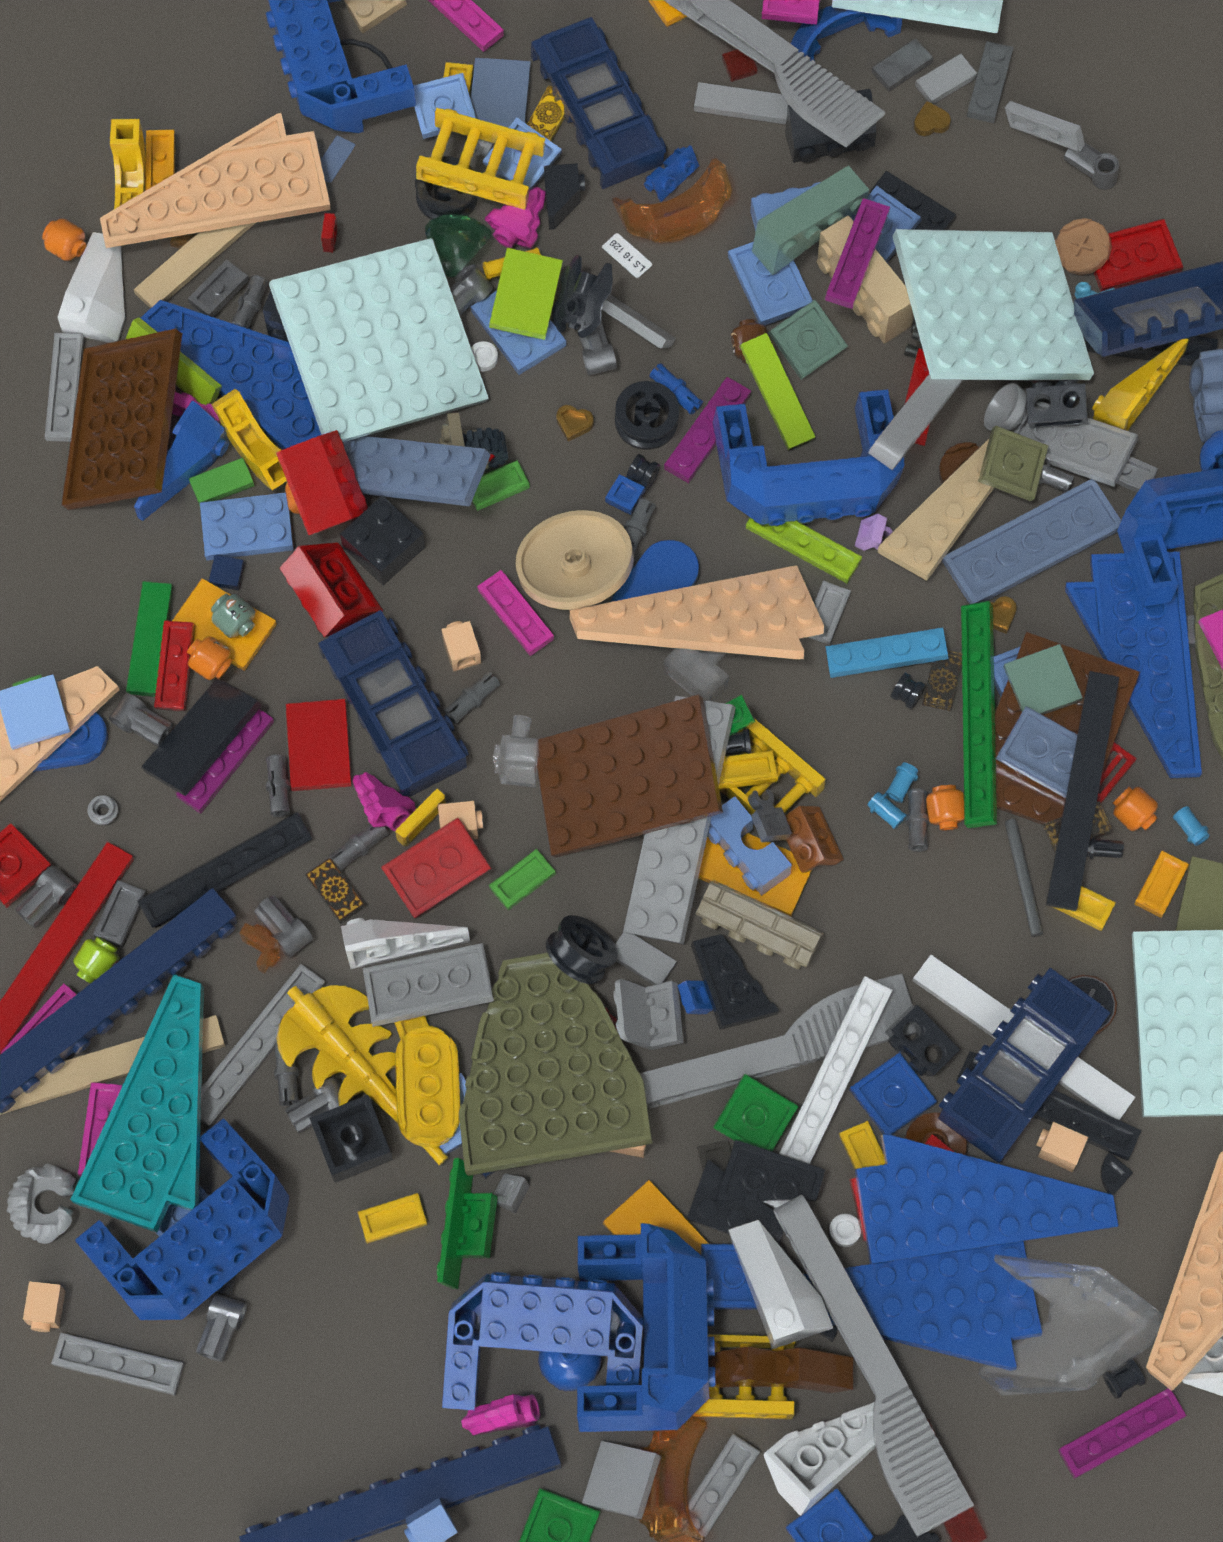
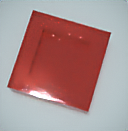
M737 49L722 54V61L731 82L757 74L754 60Z

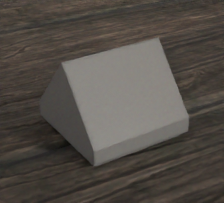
M505 1173L494 1192V1195L498 1196L497 1205L516 1214L530 1187L526 1179L522 1176Z

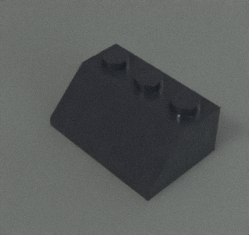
M870 88L856 91L873 102ZM790 105L787 106L785 136L793 163L800 161L811 162L816 158L825 156L836 157L844 152L854 150L865 151L875 146L876 123L850 145L844 147L805 121Z

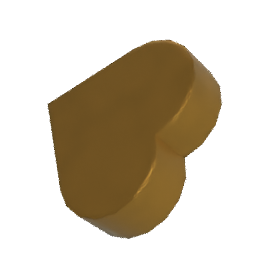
M926 101L914 120V130L921 136H928L933 132H946L950 126V115L945 110Z
M564 405L558 409L556 414L557 424L568 442L589 432L593 428V415L586 409L577 410L571 405Z
M1003 596L998 598L995 603L991 602L993 605V629L1007 634L1017 606L1012 598Z

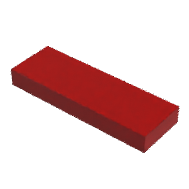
M164 621L154 708L157 710L186 711L190 676L188 661L191 657L187 651L194 641L195 624L193 622Z

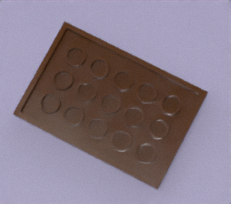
M176 328L84 348L61 506L72 510L162 493L183 334Z
M1026 632L1016 660L1059 645L1060 643ZM1060 644L1083 699L1080 702L1049 712L1043 716L1075 734L1078 733L1089 671L1120 677L1103 765L1104 770L1140 672ZM1009 680L995 713L996 758L1022 714ZM996 760L997 809L1044 826L1062 819L1065 803L1064 797ZM1061 821L1055 825V830L1059 831Z
M699 694L533 741L550 851L553 857L557 858L723 813L703 697Z

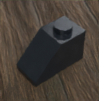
M578 163L544 166L549 230L556 229L580 203V191H585L584 174L578 173Z

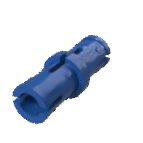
M662 363L658 364L656 367L659 370L657 371L654 368L649 377L669 388L676 396L678 403L690 415L694 414L696 411L693 408L695 407L698 410L703 401L686 387V382L682 378L677 379Z

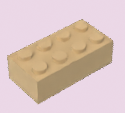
M849 215L820 232L817 264L824 274L828 273L831 278L854 222ZM875 249L853 311L856 315L862 316L865 319L871 334L874 337H879L885 344L912 327L914 315L906 286Z

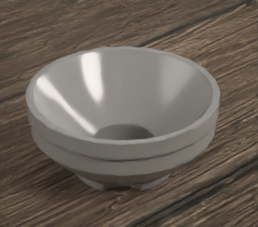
M1015 383L1003 386L992 397L986 408L984 426L990 431L994 426H999L1009 431L1016 430L1018 426L1025 422L1028 416L1026 392Z

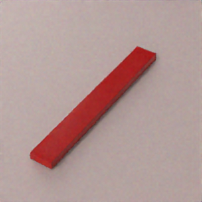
M107 841L1 999L0 1054L19 1033L111 895L117 880H121L133 862L134 858L129 853Z

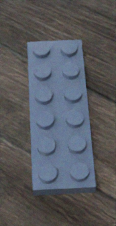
M369 436L343 442L362 494L462 506L471 505L490 458L488 451L482 448Z
M1090 479L945 555L942 562L969 604L986 602L1117 533L1121 519L1096 481Z

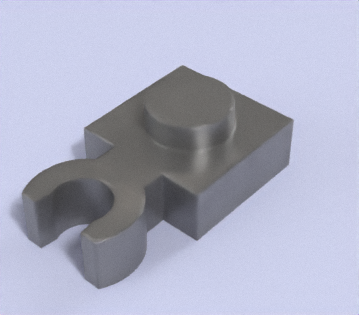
M767 789L761 795L762 799H760L757 791H753L748 796V802L756 810L751 817L761 842L787 840L792 832L782 807L774 808L772 804L774 802L772 791Z

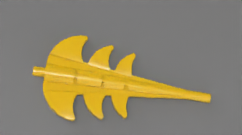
M330 985L306 995L297 986L292 987L287 994L295 1004L284 1014L276 1037L278 1051L286 1065L291 1067L294 1060L302 1052L311 1048L318 1049L320 1052L312 1067V1078L316 1089H320L328 1077L343 1072L346 1077L339 1088V1106L348 1103L354 1096L364 1092L397 1122L396 1089L385 1075L395 1068V1053L383 1052L372 1056L369 1052L370 1047L379 1041L389 1039L392 1033L381 1026L373 1027L372 1024H360L351 1027L348 1023L355 1014L369 1010L367 996L347 986ZM439 1146L423 1147L439 1166L448 1159V1156Z

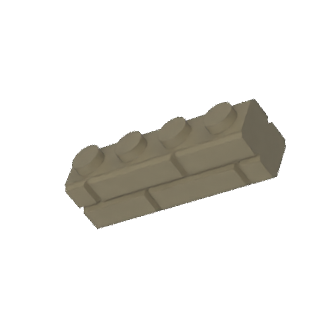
M716 880L709 883L696 911V915L702 917L700 921L702 924L717 930L718 926L729 930V937L745 943L746 939L757 944L756 950L772 956L775 952L785 957L783 960L785 964L799 970L801 965L804 967L810 965L824 936V932Z

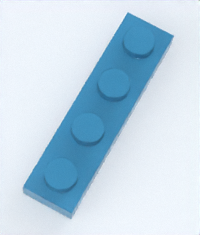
M943 628L825 646L830 678L948 659Z

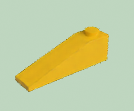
M1188 339L1179 340L1111 388L1105 397L1100 395L1092 407L1094 411L1093 419L1128 431L1185 353Z

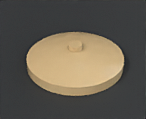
M569 511L544 520L526 535L517 551L516 571L522 588L536 602L555 609H580L602 602L621 588L631 573L634 552L627 531L614 518L595 511Z

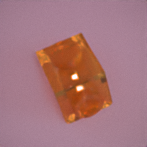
M245 923L239 932L242 942L262 952L256 965L260 972L265 973L268 967L273 968L279 960L281 952H279L278 941L271 937V932L263 926L256 924L253 927Z

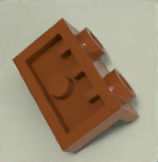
M798 806L785 815L792 832L786 841L802 873H807L818 865H836L844 860L820 807Z

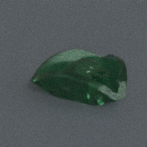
M448 214L439 216L429 221L425 226L427 239L432 238L445 276L452 278L464 268L492 237L491 230L486 225L465 215Z

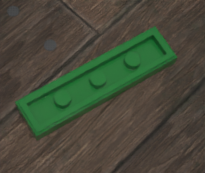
M142 582L126 688L128 694L155 697L164 621L169 619L173 592L172 584Z

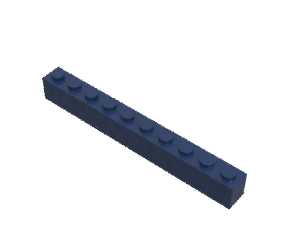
M213 888L0 1054L1 1114L8 1111L16 1103L14 1099L23 1092L28 1094L37 1088L41 1083L39 1079L48 1072L54 1074L65 1064L64 1060L72 1053L77 1055L84 1051L90 1044L89 1040L96 1034L103 1035L108 1032L115 1024L113 1021L120 1015L124 1014V1016L132 1013L139 1006L138 1001L144 996L148 995L150 997L156 994L163 987L162 982L168 977L173 976V974L180 975L187 968L188 965L186 963L192 958L204 956L211 949L212 946L210 944L219 937L225 939L235 930L234 925L237 924L236 914Z
M535 1425L522 1431L523 1435L511 1439L508 1435L493 1440L491 1442L492 1447L480 1450L479 1446L469 1448L461 1452V1458L449 1461L448 1457L430 1463V1469L421 1472L418 1471V1468L405 1471L400 1474L401 1479L390 1483H388L387 1479L374 1482L369 1485L370 1490L359 1494H357L356 1490L343 1493L338 1496L339 1501L326 1505L325 1501L312 1504L307 1507L308 1512L295 1516L294 1512L281 1515L276 1518L277 1523L264 1527L263 1523L250 1526L245 1529L246 1534L239 1536L240 1542H356L406 1524V1517L440 1498L444 1507L448 1509L561 1468V1462L549 1428L541 1429L540 1425Z

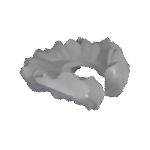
M47 1163L43 1167L30 1168L25 1171V1174L18 1176V1180L13 1183V1188L8 1192L9 1197L7 1200V1212L10 1213V1221L14 1223V1228L20 1230L23 1237H31L33 1240H37L38 1243L43 1244L53 1242L71 1225L74 1212L61 1205L50 1214H42L35 1207L37 1196L47 1190L54 1191L62 1197L70 1196L74 1193L73 1185L76 1182V1179L72 1177L70 1172H65L59 1166Z

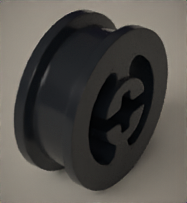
M443 156L441 161L457 165L460 159ZM415 179L417 205L427 218L435 222L455 223L469 216L476 207L478 196L467 193L459 194L457 190ZM434 185V198L427 192L428 188Z
M640 381L629 385L621 392L616 402L615 427L624 442L634 448L651 450L667 444L675 435L678 427L679 404L676 396L669 388L654 381ZM633 405H635L634 424L630 422L626 415ZM661 407L666 412L667 419L662 425L658 426Z
M576 915L564 917L558 925V931L551 933L546 940V950L554 964L569 977L586 984L598 983L605 974V968L611 967L618 957L616 946L609 935L592 921Z

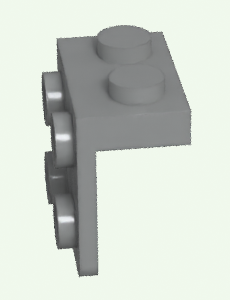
M625 979L616 980L614 1001L617 1005L618 1014L616 1028L620 1038L649 1050L683 1043L678 983L668 981L643 987Z

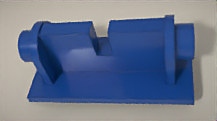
M691 145L687 148L675 149L674 153L663 162L664 167H666L665 169L658 167L645 178V188L650 192L655 190L660 202L699 167Z

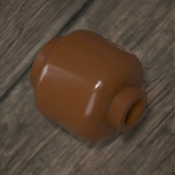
M755 319L740 321V326L734 328L731 332L734 355L745 364L747 362L739 346L765 333L768 334L767 327L757 323Z

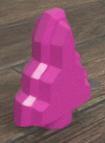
M539 187L529 190L528 203L525 210L505 204L501 209L494 208L485 217V221L495 230L493 233L494 238L501 245L512 248L514 244H517L525 249H532L538 239L536 232L540 226L538 215L544 208L546 191Z
M365 772L353 777L352 781L358 798L361 800L364 813L373 827L388 826L392 831H395L416 810L414 801L409 797L402 796L394 788L384 786L373 775Z
M515 1394L505 1396L489 1404L477 1406L475 1410H468L467 1416L461 1420L462 1427L469 1430L475 1436L495 1431L534 1426L535 1421L540 1418L539 1404L533 1394L527 1396Z

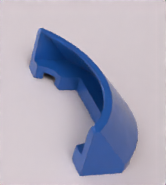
M831 5L818 11L817 25L802 23L796 31L791 44L799 49L798 53L803 52L804 57L808 56L810 61L814 60V55L821 51V46L817 41L863 21L869 32L880 28L885 31V35L889 38L901 33L903 18L833 8Z

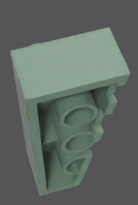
M848 165L758 220L752 252L773 276L820 240V232L848 215L849 217L856 215L862 199L868 198L869 188Z

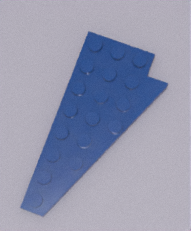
M159 300L140 317L157 332L176 328L183 333L180 351L222 385L219 392L222 396H225L234 389L238 390L260 428L282 449L321 435L289 342L163 300Z
M1180 551L1168 552L1179 584L1171 602L1142 607L1125 553L1091 554L1092 582H1066L1065 592L1102 658L1140 672L1128 704L1169 778L1200 777L1202 770Z
M889 1134L881 1135L885 1165L855 1169L870 1264L1118 1227L1114 1197L1111 1194Z
M1023 1241L844 1268L883 1339L1013 1371L1016 1370L1017 1366L1012 1341L1042 1335ZM803 1274L806 1277V1279L810 1282V1284L814 1287L809 1276L807 1274ZM827 1311V1313H828V1315H829V1318H830V1320H831L832 1326H834L835 1323H834V1321L832 1320V1318H831L829 1312Z

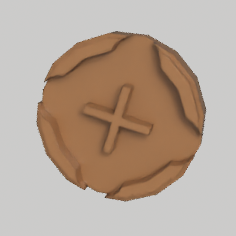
M1087 218L1073 220L1066 224L1059 231L1060 234L1057 239H1055L1063 269L1076 275L1091 274L1100 269L1108 260L1112 249L1111 238L1104 226Z

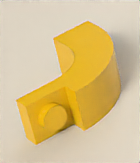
M111 119L110 147L115 168L114 209L145 192L146 157L140 119Z
M234 389L211 404L221 421V425L226 430L228 439L253 473L272 491L286 482V477L276 455V452L281 451V449L274 445L260 428L241 393Z

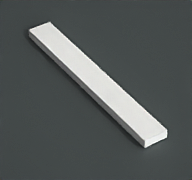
M933 955L929 956L913 978V982L994 1039L996 1038L992 1034L1003 1020L1008 1023L1014 1016L1009 1008ZM1024 1019L1007 1040L1047 1071L1064 1049L1062 1045ZM1077 1057L1059 1082L1060 1085L1094 1109L1118 1120L1121 1119L1135 1099V1096L1079 1057Z
M864 976L780 1150V1155L810 1164L892 989ZM788 1201L762 1202L773 1208H777Z

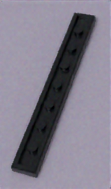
M1089 671L1046 906L1076 911L1078 907L1120 678L1118 676Z

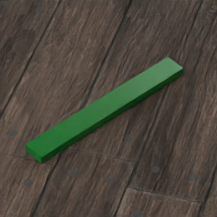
M990 601L961 606L964 825L967 828L997 824L993 605Z

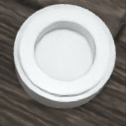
M481 341L471 347L479 371H489L496 366L498 352L492 343Z
M840 1214L832 1220L829 1235L836 1245L850 1247L859 1240L861 1228L856 1217L850 1214Z

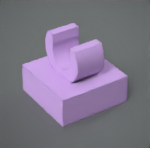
M875 514L861 520L855 547L863 551L873 547L878 550L879 545L883 542L882 536H889L893 532L891 528L885 526L887 518L880 514Z

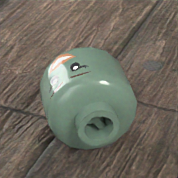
M224 594L211 608L213 613L211 617L212 623L229 638L236 637L239 634L244 637L255 626L252 622L255 617L254 608L238 594L230 596Z

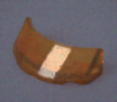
M714 158L700 179L687 191L675 198L655 204H634L630 198L623 201L615 197L612 199V202L628 233L652 240L653 242H674L683 240L690 235H695L708 227L718 217L717 213L723 207L725 201L729 200L732 188L725 165L717 158Z
M693 1415L678 1430H652L653 1438L647 1447L641 1448V1450L661 1456L643 1517L638 1519L650 1532L649 1536L658 1542H705V1537L698 1532L692 1521L687 1499L688 1476L692 1458L703 1433L707 1429V1422Z

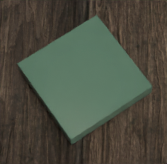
M813 300L768 332L800 379H803L848 347L816 300Z
M1060 644L1008 662L1003 666L1022 712L1027 706L1044 715L1080 702L1083 699Z

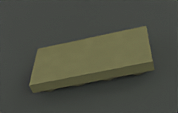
M1192 856L1189 862L1175 931L1223 930V864Z

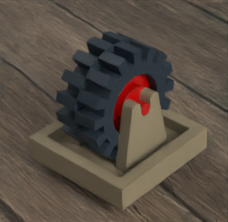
M459 413L447 414L445 425H441L442 438L438 439V444L486 449L490 454V458L485 471H489L490 467L495 469L499 467L498 464L503 465L505 460H508L506 439L502 431L499 432V429L496 428L494 430L491 428H486L485 430H482V428L462 430Z

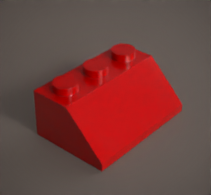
M337 430L276 452L308 535L357 518L368 509L365 497L362 494L354 469L350 464L344 444Z
M338 542L298 546L280 567L287 583L293 588L302 606L307 610L324 638L382 610Z

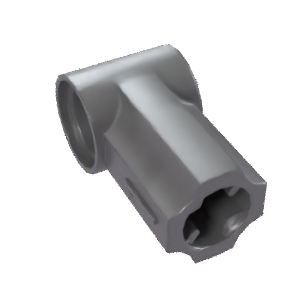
M1085 143L1080 152L1068 148L1064 155V160L1091 177L1093 184L1097 188L1107 190L1115 186L1118 177L1119 161L1114 155L1110 153L1102 154L1087 143ZM1102 170H1108V171H1110V172L1104 173V172H1101V171H1102Z
M475 264L463 268L455 278L456 283L450 288L459 316L473 302L477 303L486 298L493 289L492 284Z
M601 322L591 334L585 338H580L583 347V360L588 375L617 369L612 345L607 342Z
M128 693L124 695L109 716V720L121 730L127 733L134 732L156 746H159L173 728L171 722L150 711L141 700Z
M51 866L41 874L37 880L36 887L15 908V911L30 926L36 928L57 905L61 906L68 901L77 885L56 866Z
M275 895L264 899L254 910L257 918L273 935V940L288 958L313 940L311 933L298 918L294 919Z
M336 1077L325 1080L320 1089L315 1087L312 1094L285 1109L298 1134L312 1126L309 1118L339 1106L338 1093L341 1084Z
M216 1293L210 1303L206 1317L208 1322L196 1353L208 1359L223 1362L234 1331L239 1329L243 1321L247 1304Z

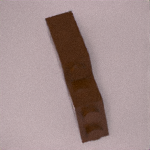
M749 1346L715 1352V1356H709V1367H715L716 1387L709 1388L781 1387L825 1393L853 1390V1357L804 1348L770 1351Z

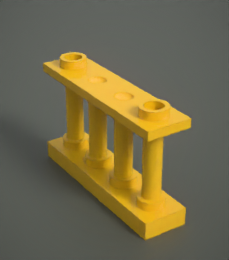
M436 108L435 127L441 129L431 157L419 156L416 164V179L525 210L528 203L529 186L524 185L523 182L532 156L543 157L545 138L533 132L525 133L465 116L452 109ZM451 132L468 136L457 165L441 161ZM479 139L495 143L486 171L483 173L469 169ZM506 147L522 151L513 179L510 181L496 177Z
M755 719L756 722L745 727L749 729L751 753L773 751L778 777L781 774L788 773L795 779L796 785L774 808L782 807L785 813L804 793L808 794L810 792L817 797L824 790L826 779ZM772 783L753 785L746 794L737 787L720 789L719 791L729 799L736 797L748 813L752 815L756 810L750 806L748 796L753 791H757L760 797Z
M708 1335V1337H714L715 1352H720V1347L742 1348L749 1346L754 1348H772L768 1336ZM795 1342L772 1349L771 1351L793 1349ZM739 1387V1395H736L735 1400L723 1399V1395L720 1394V1388H709V1399L691 1417L793 1419L794 1401H787V1397L784 1396V1388L771 1387V1396H768V1401L755 1400V1396L752 1395V1387Z

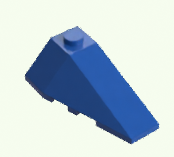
M191 401L172 431L176 437L171 448L167 450L162 493L140 496L134 505L137 517L142 521L190 484L189 478L199 475L211 467L218 456L222 457L228 449L229 442L225 428L194 401Z

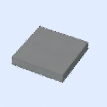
M601 1441L582 1503L589 1507L642 1519L661 1456L656 1453Z

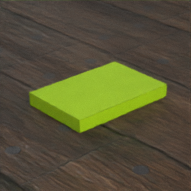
M507 248L489 328L545 340L563 260Z

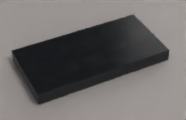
M216 679L141 768L145 773L186 796L261 708V704L258 700L221 679Z

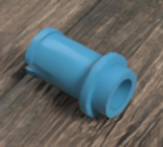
M905 762L901 766L896 767L897 774L885 792L888 798L898 803L903 802L912 782L918 779V769Z
M877 792L867 804L871 808L870 812L877 813L893 829L897 828L907 814L887 799L888 795L886 793L882 795L880 792Z
M1189 806L1183 807L1174 814L1173 819L1176 820L1186 833L1189 843L1198 846L1209 838L1208 827L1202 826L1191 812Z

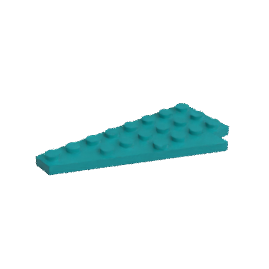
M173 974L70 1199L74 1204L158 1233L170 1204L189 1211L198 1205L204 987L201 983Z

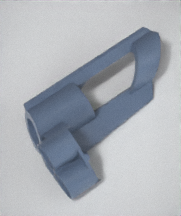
M1223 349L1200 352L1199 358L1195 360L1190 372L1189 388L1191 395L1194 397V415L1198 434L1202 442H1206L1213 433L1223 430Z

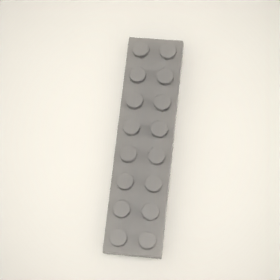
M675 696L674 701L688 697ZM703 700L719 785L736 707L731 704ZM712 816L644 835L624 925L626 933L684 944Z

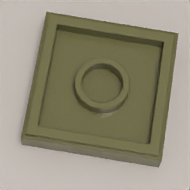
M994 426L991 430L978 482L1028 501L1034 500L1048 445L1002 427Z

